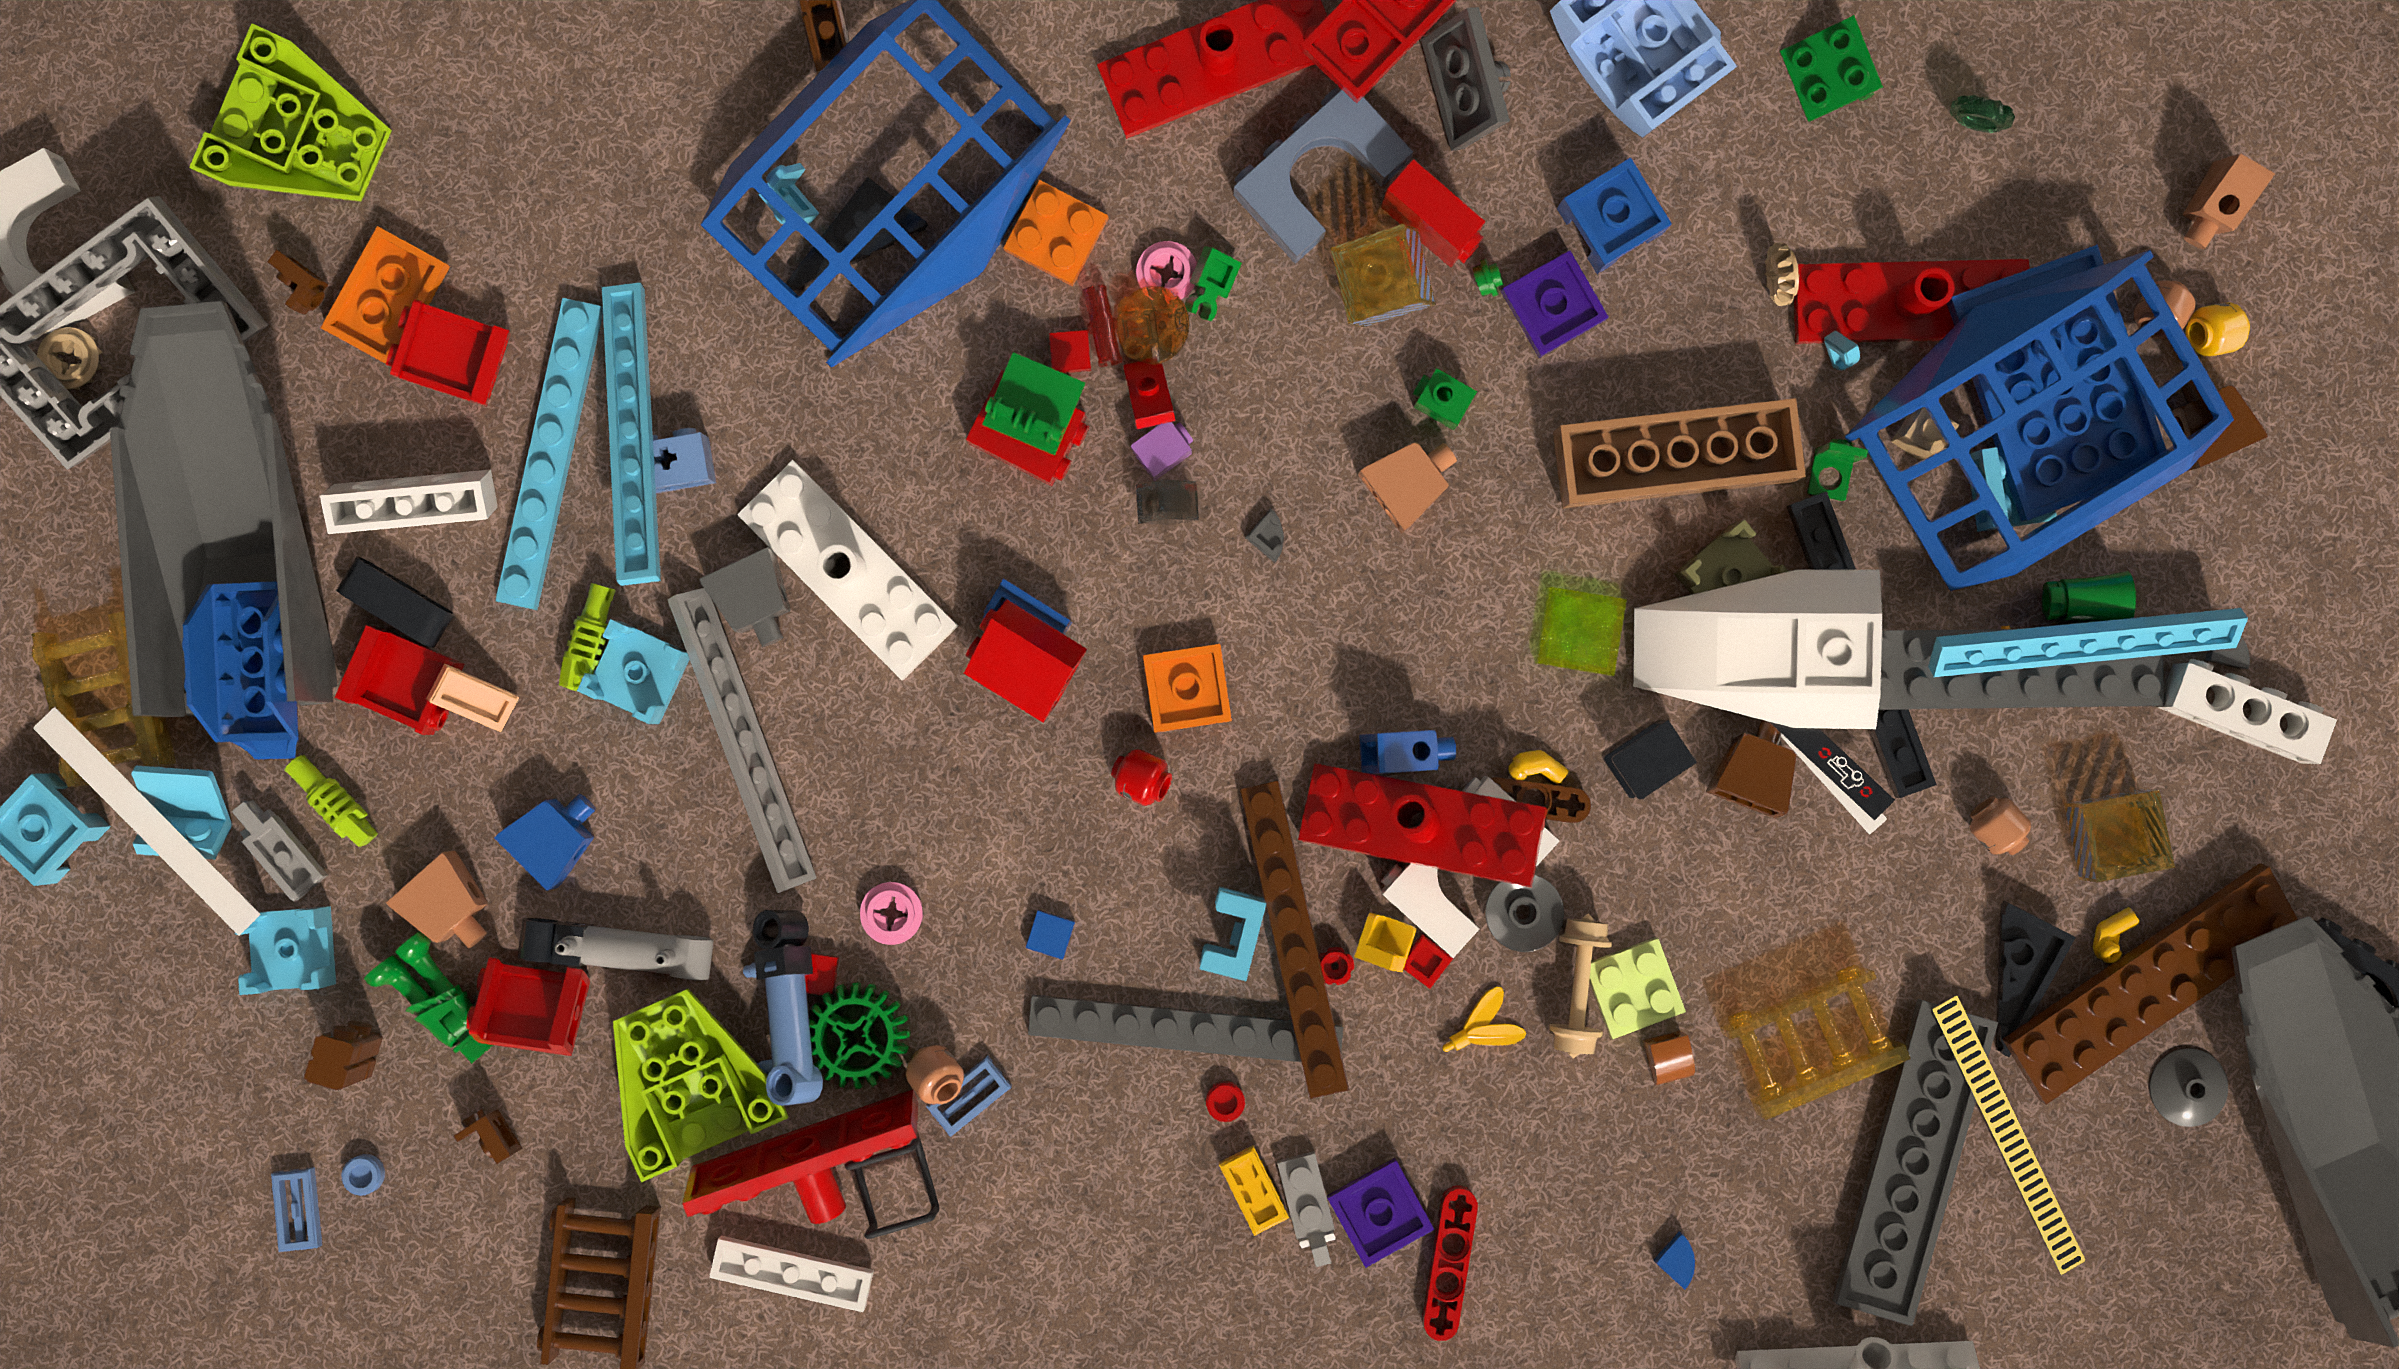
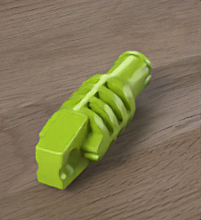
M594 583L590 584L585 607L581 616L578 615L577 619H574L575 629H571L570 635H572V638L566 644L569 648L563 654L559 686L577 691L583 676L586 673L594 674L599 663L597 656L602 654L600 646L601 644L604 645L606 641L603 638V634L608 624L605 622L616 590Z
M305 755L296 757L284 769L286 773L308 794L306 796L307 803L315 809L318 815L323 817V820L341 838L347 836L358 847L369 844L378 835L376 830L365 819L368 813L347 793L344 787L340 786L336 779L326 778Z

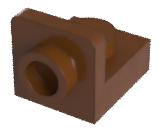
M276 249L267 262L279 271L276 278L294 290L285 302V305L296 312L306 315L308 311L315 310L322 303L325 296L324 290L329 284L293 257Z
M482 1109L463 1120L461 1124L464 1129L453 1136L456 1142H459L477 1132L480 1136L479 1143L483 1152L489 1158H493L496 1164L522 1149L498 1109L485 1115Z

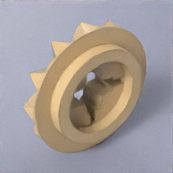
M1785 242L1774 243L1773 246L1769 247L1767 259L1765 260L1767 288L1770 290L1771 299L1778 306L1790 305L1797 294L1799 286L1797 260L1794 252Z
M64 327L52 331L42 340L38 348V358L66 389L80 390V386L94 382L92 377L97 370L102 369L99 364V354L102 351L97 347L94 341L95 338L77 328ZM74 350V355L79 357L82 362L77 365L71 364L68 369V363L57 356L58 354H72Z

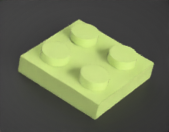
M1658 938L1649 939L1591 961L1589 982L1611 1039L1686 1012Z

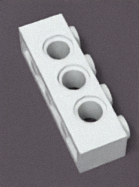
M491 470L333 484L320 495L328 534L488 519L498 508Z
M2190 659L2188 663L2172 665L2164 687L2165 705L2157 706V708L2299 763L2321 764L2337 721L2334 718L2323 715L2324 708L2300 701L2299 704L2292 703L2286 700V693L2276 689L2263 687L2261 691L2249 686L2250 680L2240 675L2226 673L2223 676L2212 672L2214 666L2204 661ZM2209 687L2215 693V700L2212 705L2206 699V691ZM2246 701L2251 706V715L2248 719L2243 714V705ZM2283 715L2288 722L2287 730L2284 733L2280 728V719Z

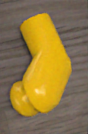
M2127 907L2097 925L2093 942V951L2097 958L2102 959L2106 963H2114L2120 959L2122 955L2119 946L2120 934L2139 924V920L2131 908Z

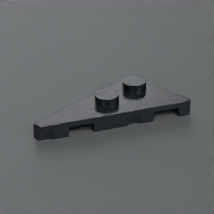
M867 177L821 237L836 252L841 253L894 197ZM905 205L894 215V220L909 235L916 231L919 233L928 226L924 219ZM882 228L850 261V265L869 257L871 253L879 249L884 250L894 245V242L898 240L889 231ZM813 247L785 284L793 291L801 287L810 286L829 266V261Z
M2004 900L2000 911L1996 1050L2010 1057L2011 1053L2002 1039L2030 1021L2076 937Z

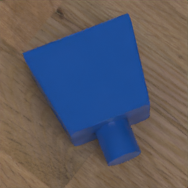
M1435 730L1359 735L1361 771L1363 773L1381 774L1438 770V761H1451L1456 758L1454 738H1437ZM1413 746H1414V748H1415V755H1414V756H1413V752H1412Z
M578 794L566 807L557 799L545 800L498 833L494 839L547 891L557 889L594 839V836L582 824L596 808L582 794Z

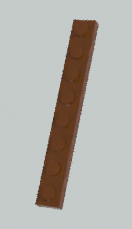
M1280 781L1240 789L1309 1097L1313 1099L1349 1091L1347 1075Z

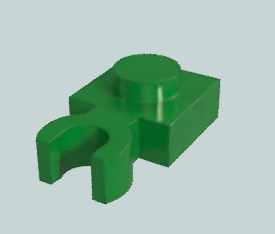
M1204 246L1189 281L1198 287L1196 292L1186 299L1185 310L1196 314L1199 305L1203 303L1200 318L1212 321L1217 313V297L1228 298L1242 263L1213 247Z

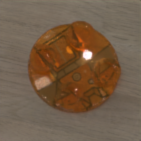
M1147 286L1136 290L1129 297H1125L1119 302L1116 330L1119 342L1127 357L1142 363L1160 364L1172 359L1180 352L1188 338L1190 321L1187 308L1177 294L1164 287Z

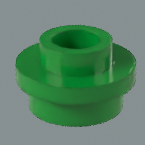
M1484 258L1480 260V265L1472 267L1481 295L1484 297L1492 294L1495 297L1499 295L1497 287L1504 285L1497 263L1489 265L1487 259Z

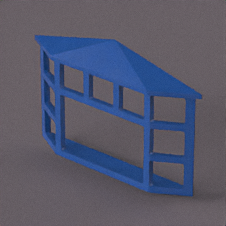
M909 0L869 21L730 164L701 226L834 353L826 361L832 368L964 286L984 271L1071 120L1065 115L1057 123L938 0ZM922 13H927L957 44V47L930 73L925 72L895 41V38ZM882 51H887L960 124L961 129L841 253H838L762 179V175ZM966 56L970 57L1000 89L972 117L938 84ZM1009 99L1042 132L1015 160L1011 159L981 128ZM969 138H973L1004 170L972 205L967 204L938 175V170ZM926 183L931 184L960 214V218L929 250H924L894 220V215ZM750 188H754L785 218V223L758 253H753L723 223V218ZM882 228L889 231L916 258V263L885 295H880L850 265V261ZM794 231H798L829 261V266L801 296L797 295L767 266V261ZM837 274H842L873 304L872 309L845 337H840L810 308V303Z
M2151 250L1975 306L1845 436L1848 443L1860 438L1950 591L2013 576L2188 471L2234 420L2145 266V263L2154 257ZM2132 277L2154 317L2133 334L2127 336L2106 300V296ZM2091 305L2114 345L2073 371L2054 341L2050 331ZM2162 328L2184 367L2158 388L2139 357L2136 348ZM2033 340H2037L2056 372L2058 380L2017 405L1994 366L1998 361ZM2122 357L2173 446L2019 539L1969 454V450ZM1980 373L2000 405L2002 414L1967 436L1960 438L1939 403V398ZM2192 380L2213 416V420L2200 430L2186 437L2166 400ZM1925 407L1947 443V447L1904 470H1899L1879 437L1878 431ZM1952 459H1956L1977 494V498L1931 521L1927 518L1908 486V482ZM1982 510H1986L2007 546L1982 562L1964 571H1959L1937 533Z

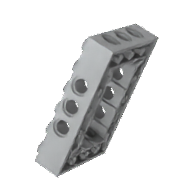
M160 196L146 198L0 305V396L67 470L80 464L111 441V427L118 428L125 397L119 396L121 386H128L131 374L116 381L118 383L116 386L82 407L28 345L149 256L158 265L155 269L159 274H166L186 299L183 302L185 304L215 301L227 303L244 343L268 326L267 322Z

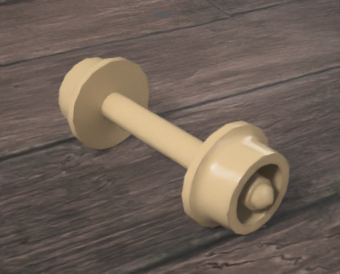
M1588 913L1582 919H1567L1565 933L1559 936V941L1577 944L1569 1025L1550 1024L1549 1030L1554 1033V1049L1568 1052L1572 1058L1579 1054H1594L1596 1041L1599 1037L1603 1036V1031L1584 1026L1593 947L1610 948L1612 947V942L1608 939V924L1594 921Z

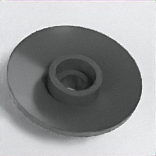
M1534 875L1532 888L1500 881L1488 896L1485 918L1491 934L1500 944L1518 952H1533L1544 948L1556 938L1563 924L1564 906L1556 888L1544 878ZM1521 904L1527 905L1530 910L1528 917L1525 919H1519L1516 916V908Z
M2182 1048L2166 1054L2155 1065L2149 1082L2150 1097L2156 1110L2166 1120L2185 1127L2199 1126L2214 1119L2224 1107L2228 1096V1080L2224 1069L2213 1056L2198 1049ZM2198 1083L2200 1087L2199 1093L2192 1096L2190 1094V1087L2192 1084Z

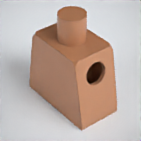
M2241 153L2214 161L2183 213L2185 217L2194 222L2185 235L2184 240L2197 248L2206 249L2215 234L2234 231L2275 173Z
M1415 442L1360 470L1358 476L1402 534L1449 487L1441 473L1456 463L1457 459L1445 443H1442L1426 454L1421 446Z
M455 851L442 852L386 902L391 909L436 943L446 941L456 934L469 949L487 935L485 929L477 922L474 916L488 902Z

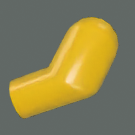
M1542 750L1517 754L1508 768L1509 774L1516 780L1522 781L1526 779L1527 775L1541 773L1556 785H1559L1569 772L1566 767Z

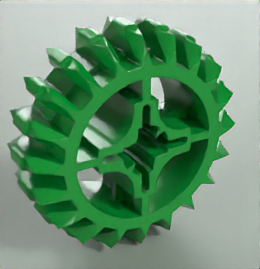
M858 981L852 983L851 994L848 993L844 984L838 985L836 987L837 998L830 992H826L822 995L826 1006L815 1003L811 1008L820 1017H809V1026L816 1029L815 1032H810L811 1042H815L816 1045L811 1047L812 1056L818 1054L821 1058L814 1065L818 1069H821L824 1065L829 1068L824 1077L827 1081H830L836 1073L839 1074L838 1083L839 1087L842 1088L847 1085L850 1077H853L854 1088L861 1089L864 1083V1076L871 1087L878 1084L877 1072L884 1079H888L892 1076L888 1064L896 1068L902 1065L903 1061L895 1052L906 1054L909 1050L908 1045L898 1042L899 1039L911 1036V1030L898 1028V1025L908 1020V1015L902 1014L895 1017L893 1012L901 1006L900 1001H894L888 1007L884 1002L889 997L890 992L884 990L878 998L874 997L876 985L873 983L867 986L864 994H861V984ZM849 1004L869 1007L858 1020H852L845 1015L841 1017L835 1013L838 1008ZM878 1015L884 1021L887 1029V1047L881 1044L882 1041L875 1036L873 1031V1025ZM867 1020L866 1025L862 1029L865 1034L861 1036L866 1037V1041L860 1040L847 1050L852 1042L849 1037L853 1035L848 1034V1031L855 1030ZM828 1023L833 1026L832 1030L839 1035L841 1040V1046L836 1053L837 1055L832 1052L828 1044ZM856 1051H862L869 1056L873 1053L880 1058L877 1062L866 1066H853L846 1063L849 1057Z

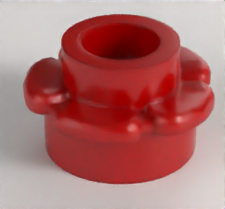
M1330 947L1326 953L1319 954L1325 983L1328 985L1333 983L1337 985L1345 984L1351 978V971L1354 970L1352 956L1344 953V949L1340 947ZM1332 963H1338L1339 967L1337 970L1331 968Z

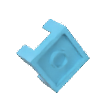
M610 619L603 634V638L610 639L594 674L586 673L577 691L593 699L605 700L633 713L632 717L647 724H660L690 660L687 651L624 622Z
M55 773L31 774L0 807V854L33 886L58 883L70 870L68 867H59L82 842L97 841L111 827L99 814H82L57 790L66 789L68 785Z
M1219 886L1215 900L1216 910L1241 917L1243 920L1242 923L1235 921L1230 945L1236 946L1235 951L1205 944L1199 962L1201 963L1199 969L1247 981L1266 901L1259 896Z
M331 906L259 912L261 915L241 934L249 933L251 972L239 975V995L259 994L271 990L300 988V990L320 989L336 984Z

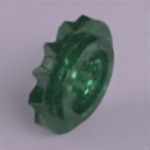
M1975 94L1970 95V97L1965 95L1959 96L1957 100L1952 102L1950 114L1959 124L1980 132L1996 133L2012 127L2015 119L2013 109L2010 106L2003 105L2000 100L1989 99L1988 96L1979 97Z

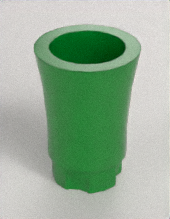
M2129 571L2103 576L2048 581L2042 587V612L2046 620L2060 619L2062 622H2098L2134 618L2136 591L2133 577Z

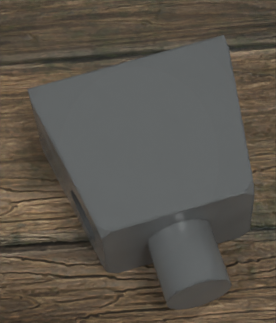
M762 549L699 578L702 586L735 632L744 633L754 629L762 647L772 645L784 638L775 618L790 612L791 608L778 559L772 549Z

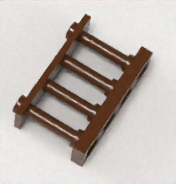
M566 1198L557 1205V1208L553 1209L549 1223L550 1232H554L545 1324L541 1326L537 1337V1350L542 1351L540 1364L549 1365L559 1355L560 1349L615 1354L616 1358L621 1359L620 1369H640L645 1363L661 1207L645 1205L630 1220L574 1214L576 1198ZM572 1230L627 1235L629 1240H633L632 1255H628L627 1259L570 1253ZM568 1270L624 1275V1279L629 1280L628 1295L624 1294L623 1298L566 1293ZM564 1309L619 1314L620 1319H625L624 1332L618 1338L561 1332Z

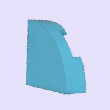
M1836 330L1824 338L1834 368L1843 371L1859 361L1860 351L1858 345Z

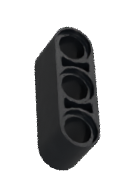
M356 556L336 589L345 598L414 640L431 648H435L455 616L451 610L372 562Z

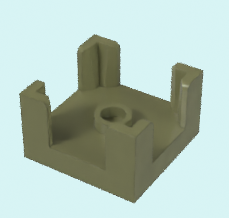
M1743 519L1730 524L1679 568L1674 575L1692 595L1788 572L1784 565L1773 566L1750 539L1756 535V532Z

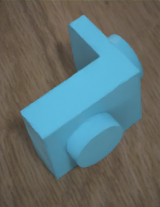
M801 163L786 167L784 165L777 166L767 175V184L806 223L810 224L818 216L819 212L795 185L796 181L805 171V168ZM759 194L762 200L773 211L775 218L781 224H784L785 218L764 197H762Z

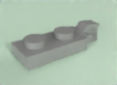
M251 800L242 802L232 811L245 827L240 832L244 838L242 843L290 900H299L328 876L281 818L276 816L270 809L263 812Z
M1315 1151L1278 1160L1277 1165L1296 1239H1299L1301 1248L1311 1246L1316 1267L1331 1264L1326 1242L1335 1240L1333 1233L1335 1229Z

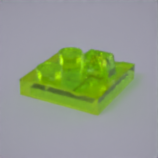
M1548 587L1536 664L1615 676L1627 599Z

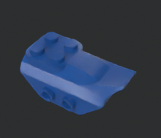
M277 581L207 584L183 623L182 648L185 661L184 687L187 706L215 742L234 743L246 750L254 759H293L296 754L297 740H299L298 702L287 701Z

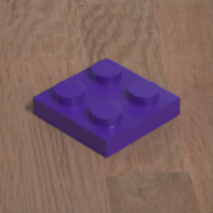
M1570 250L1502 288L1500 291L1538 358L1550 353L1609 318Z
M1396 1158L1327 1195L1328 1201L1365 1268L1434 1230Z

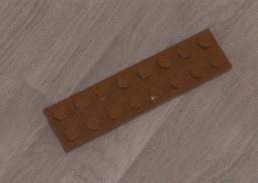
M2259 863L2002 1040L2037 1098L2047 1105L2235 976L2231 947L2296 921L2298 918L2270 867Z

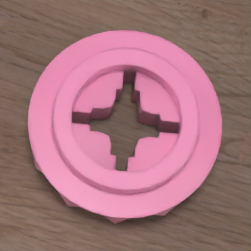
M1162 241L1149 246L1140 256L1136 267L1137 281L1144 295L1155 300L1149 295L1147 288H1162L1168 291H1165L1168 303L1174 304L1175 301L1177 302L1188 297L1195 287L1189 281L1197 265L1196 259L1185 246L1177 242ZM1174 258L1173 272L1183 279L1178 277L1177 279L1170 278L1163 288L1161 287V275L1151 268L1164 269L1167 263L1170 262V259Z
M898 882L879 884L872 888L862 901L860 908L862 926L866 933L879 943L887 945L903 943L910 939L920 927L923 919L921 900L912 888ZM893 897H895L897 910L903 911L908 916L896 918L894 924L891 925V930H889L888 917L876 912V909L888 908L890 902L893 901Z

